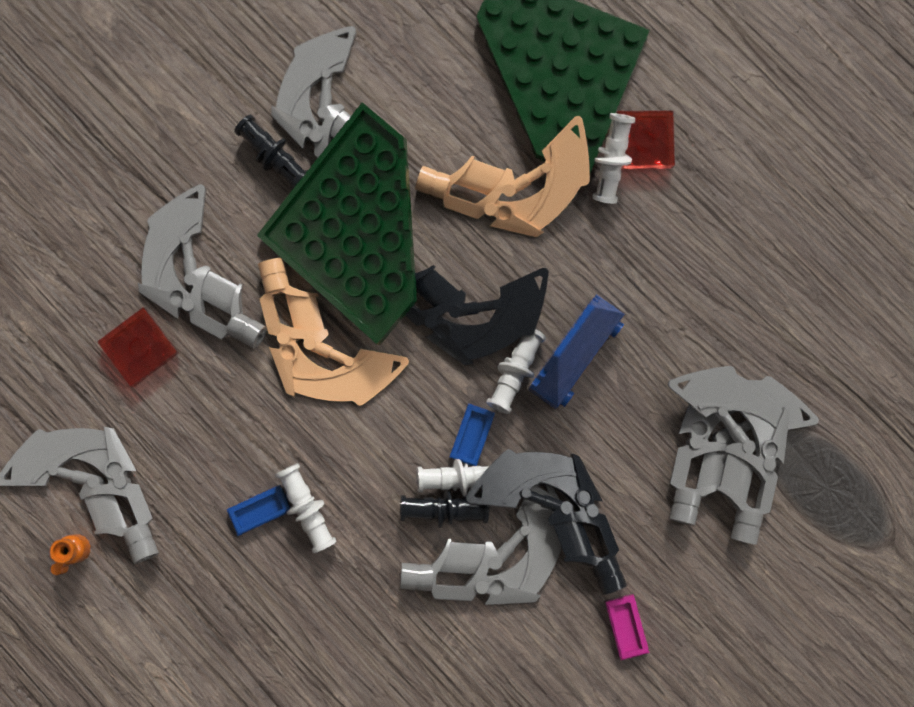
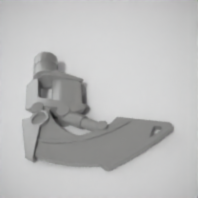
M354 26L323 34L295 47V57L283 78L276 107L272 106L271 115L302 148L307 140L312 142L315 146L314 155L317 158L331 142L332 137L336 136L351 117L344 110L345 107L342 104L331 105V81L334 73L344 72L356 36V28ZM349 34L348 39L340 37ZM322 80L319 109L317 112L322 125L319 126L312 115L310 93L311 88Z
M199 184L174 198L148 218L147 223L150 228L143 250L142 284L138 283L139 292L177 319L180 310L184 309L190 315V322L220 339L229 335L256 349L266 335L267 326L243 314L241 301L242 284L236 285L210 271L211 268L206 265L197 269L196 259L193 256L191 237L202 233L206 188ZM196 193H199L198 199L190 198ZM181 246L184 256V281L192 287L191 293L179 281L174 267L173 255ZM205 301L231 315L227 326L205 315Z
M732 366L701 370L669 380L668 387L702 416L708 417L715 413L729 430L728 433L735 441L726 446L725 452L728 454L720 487L717 486V490L725 495L734 508L737 509L730 538L757 545L763 515L771 511L778 475L774 471L776 467L775 459L784 464L790 413L786 407L781 409L759 387L737 375L735 368ZM688 381L683 389L678 387V383ZM728 411H740L746 418L752 429L755 443L749 440ZM753 471L761 480L755 508H751L746 503Z
M766 376L762 380H748L772 398L781 409L786 407L790 413L788 430L818 424V417L797 396L772 377ZM690 405L687 408L679 434L689 433V438L686 441V446L678 448L670 482L676 489L669 520L695 526L701 497L719 491L717 486L720 487L728 454L725 452L726 446L735 441L728 433L729 430L725 428L714 433L712 436L713 442H709L708 438L712 430L721 419L715 413L704 417ZM733 410L728 411L729 414L738 412ZM801 411L809 417V420L803 421ZM747 420L736 423L744 432L751 429ZM704 454L696 489L685 487L691 459Z
M104 427V431L75 428L51 432L39 429L24 442L0 472V486H47L51 476L71 480L73 483L83 485L79 496L81 500L84 499L96 529V531H93L94 534H113L123 537L134 564L141 563L159 554L148 526L152 520L148 505L139 484H132L131 479L127 476L128 471H136L114 428ZM71 459L85 461L100 470L108 480V484H104V478L79 470H69L62 468V466ZM11 471V480H6V476ZM115 495L128 498L137 520L136 525L127 528Z
M540 483L530 489L541 495H548L558 499L554 488L546 484L548 492L538 487ZM524 499L516 513V517L522 522V526L498 550H496L492 542L488 541L485 544L451 542V539H448L442 552L432 564L402 563L400 589L432 591L434 599L472 601L477 593H488L489 597L485 605L535 603L541 596L537 593L550 576L561 551V544L554 526L550 525L548 521L552 511ZM526 537L528 550L515 565L503 572L487 575L489 568L499 569L515 551L516 546ZM438 572L473 574L464 586L436 584Z

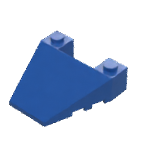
M596 294L528 390L554 409L558 408L560 404L565 407L574 395L571 388L610 335L615 338L624 326L620 320L625 314Z

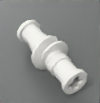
M610 113L609 118L612 119L609 136L606 138V148L599 147L598 149L599 152L604 154V157L595 158L594 160L602 164V167L599 171L600 178L597 192L593 193L592 198L596 201L615 204L618 200L616 191L618 182L621 180L622 166L632 163V158L625 154V151L629 144L628 137L631 123H635L636 118L624 114Z
M535 330L531 336L523 335L517 347L514 348L512 357H506L504 359L505 362L499 363L498 370L502 375L498 380V386L492 398H488L486 402L490 407L499 412L510 414V405L521 388L524 376L533 378L535 375L528 368L535 359L540 343H544L546 340V336L543 333Z
M455 459L452 468L422 469V467H417V491L421 493L423 489L449 490L453 488V491H456L457 488H460L462 495L466 496L468 487H472L489 466L468 467L467 463L463 466L460 459Z
M296 463L276 473L275 476L280 478L287 492V497L293 504V507L287 511V514H298L295 520L296 522L301 520V526L304 532L306 531L313 545L312 551L317 553L337 541L335 537H331L324 523L325 520L318 511L324 505V501H313L315 498L314 496L311 497L310 489L305 484L298 470L300 466Z

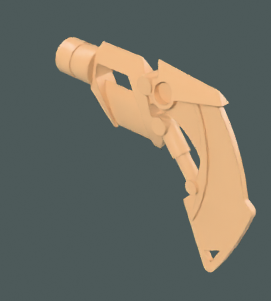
M580 116L574 117L542 150L546 159L545 163L527 174L524 173L515 180L511 169L506 168V170L474 160V156H471L459 170L451 175L423 166L419 173L415 190L440 198L444 202V208L475 219H479L485 213L489 216H495L496 220L490 227L538 237L544 233L541 229L553 221L568 206L581 186L587 185L590 181L588 146L583 120ZM575 125H578L580 138L571 130ZM546 174L545 187L536 194L516 201L499 200L502 193L507 197H511L531 185V182ZM457 184L487 196L475 204L450 195L452 185Z
M274 258L258 263L265 294L259 300L268 334L277 336V341L280 344L279 349L271 347L269 349L287 394L295 396L296 392L321 400L354 401L357 405L361 406L387 387L409 364L407 357L360 349L356 357L352 358L323 343L329 334L328 330L324 329L316 299L319 296L318 293L305 292L291 287L282 258ZM285 294L293 327L280 323L274 296ZM297 340H304L303 345L306 349L327 359L331 358L344 364V366L333 371L318 366L303 353ZM393 362H400V366L392 372Z

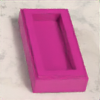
M630 594L605 601L620 660L648 654L649 649L634 595Z

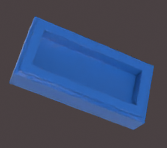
M468 403L449 458L460 459L463 463L477 466L495 412Z
M278 485L226 510L237 535L240 536L287 514L291 507L282 486Z

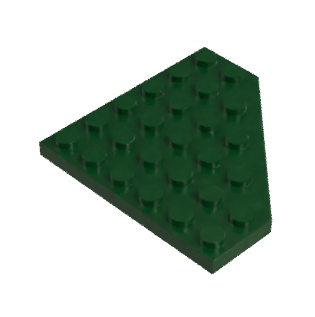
M483 0L476 16V23L479 30L483 33L487 43L486 46L501 74V80L515 106L516 114L524 132L529 138L535 157L545 162L546 159L542 150L574 117L580 116L583 120L586 134L589 172H591L595 163L594 160L599 153L598 149L602 146L612 119L609 118L610 113H616L650 30L576 0ZM575 125L571 130L580 138L578 125Z
M362 102L259 231L257 236L377 345L383 343L416 303L417 294L407 139Z

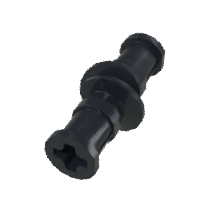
M251 114L245 116L235 127L234 133L242 136L258 153L256 162L262 163V168L265 171L273 168L291 184L290 188L293 190L308 170H303L295 162V159L283 150L286 140L281 139L275 142L272 136L255 122V117Z
M449 490L444 491L442 499L440 497L438 499L432 497L406 498V495H401L400 521H405V519H423L426 521L437 519L439 528H442L445 519L448 520L449 524H452L453 520H482L483 523H488L489 506L468 504L465 498L452 499Z

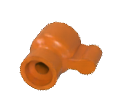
M73 534L55 541L50 547V556L56 562L51 566V573L53 575L64 574L68 571L70 564L84 561L90 553L91 546L89 540L80 534Z

